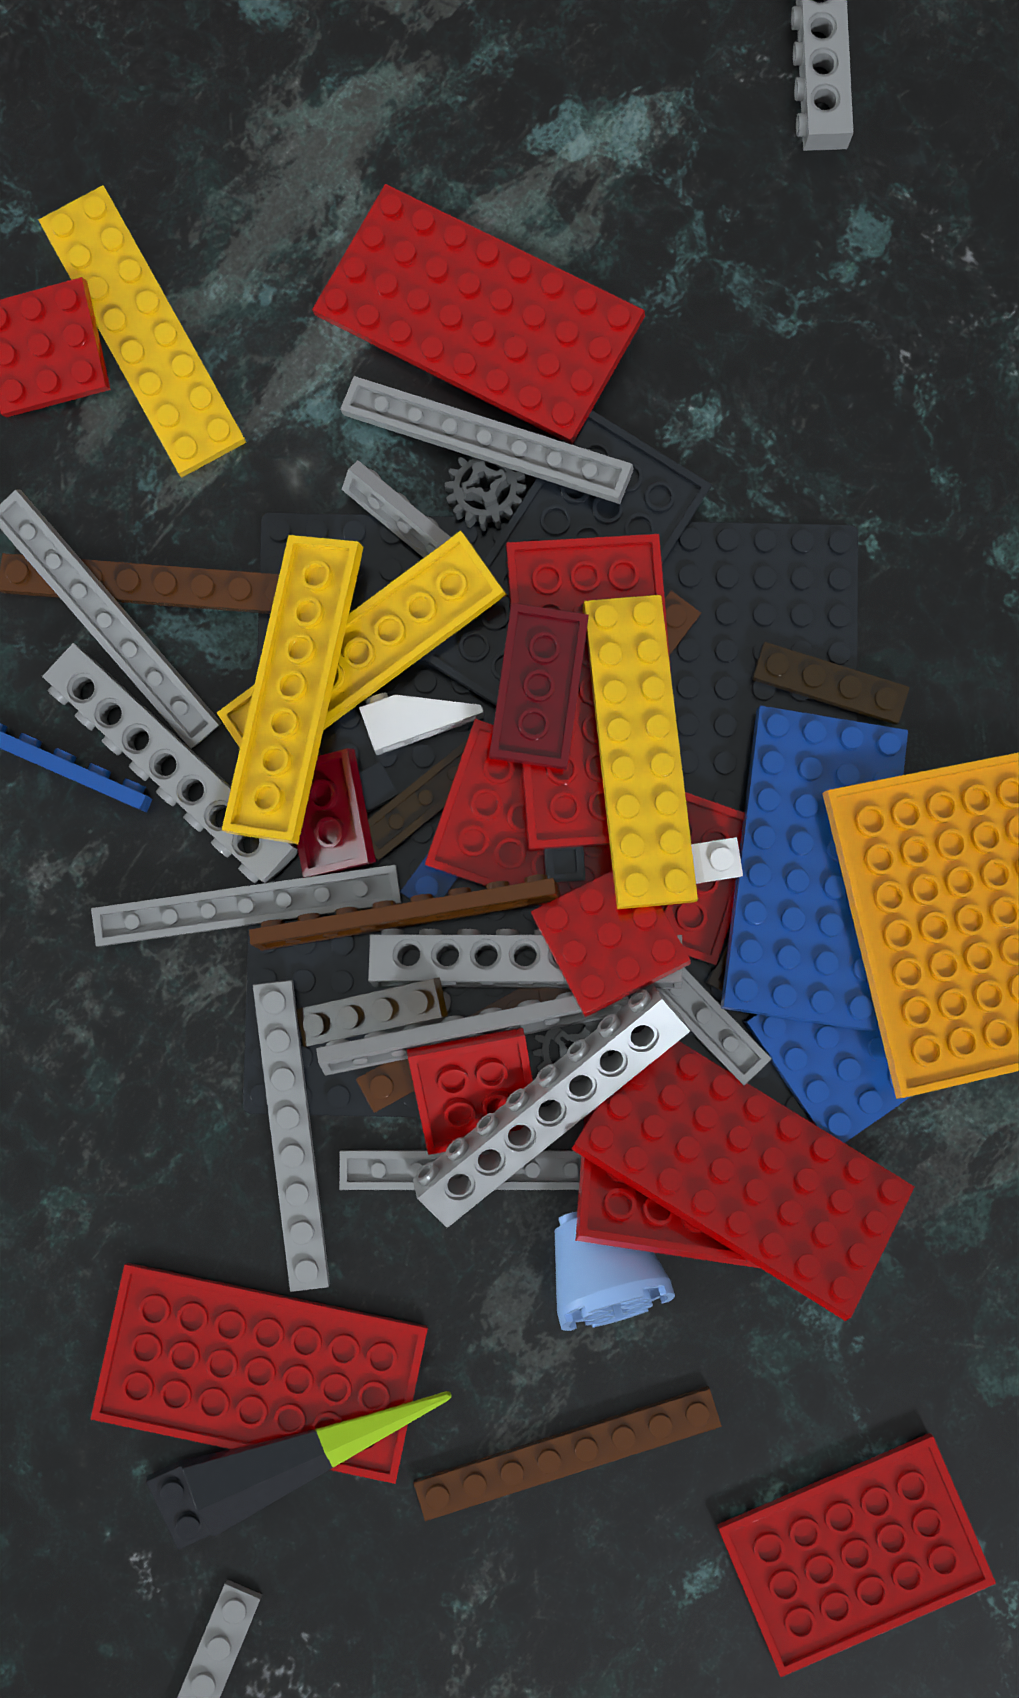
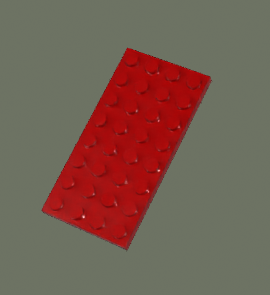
M387 184L382 188L312 309L315 316L571 445L645 317V310Z
M659 534L506 543L510 608L511 603L584 614V601L661 595L669 656ZM587 638L585 639L567 769L563 770L522 763L528 850L610 845Z
M475 719L424 865L483 886L496 881H508L509 885L525 883L524 878L528 876L545 874L544 849L528 850L522 763L490 759L489 753L494 725ZM685 792L691 845L737 837L740 851L745 813ZM610 845L583 846L586 880L557 882L560 897L613 870ZM736 878L696 884L698 897L696 902L661 905L676 934L682 935V945L689 957L712 965L717 964L731 922Z
M680 1041L676 1042L597 1106L571 1149L844 1321L852 1317L915 1186L750 1084L746 1083L743 1085L732 1073Z
M126 1263L122 1273L91 1420L228 1449L257 1444L351 1420L413 1401L428 1326ZM408 1424L330 1470L396 1484Z

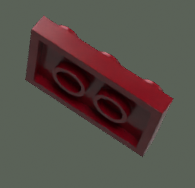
M346 748L317 757L299 843L297 844L303 878L320 876L376 862L355 749Z

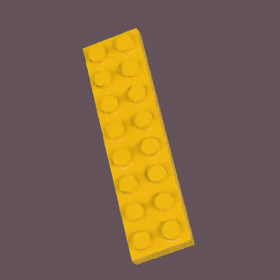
M104 185L38 219L71 280L82 277L87 281L97 327L180 477L188 475L245 444V438Z
M459 531L349 613L324 729L507 595L462 531ZM254 685L217 712L239 748L242 742Z
M288 535L223 821L222 831L228 834L294 844L299 843L364 548L357 541Z
M661 595L584 601V614L589 615L586 638L617 909L696 902L698 900Z

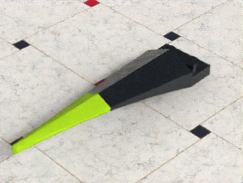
M445 1391L386 1410L306 1432L183 1459L147 1475L146 1483L179 1550L210 1535H213V1537L217 1536L447 1402L451 1398V1392Z

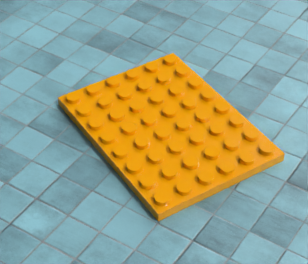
M1019 753L823 792L896 1099L1019 1071Z

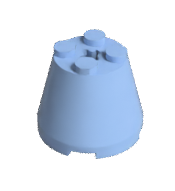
M577 1212L559 1217L560 1226L554 1232L557 1315L562 1330L572 1331L577 1329L576 1322L584 1321L585 1325L598 1327L648 1312V1308L653 1306L652 1301L660 1298L661 1303H666L675 1297L671 1280L654 1252L575 1241Z

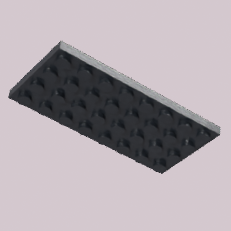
M593 410L590 412L572 445L633 465L634 470L621 503L618 504L537 478L484 560V563L507 595L422 657L423 661L495 706L497 705L510 615L506 543L659 534L661 562L663 564L712 486L706 480Z

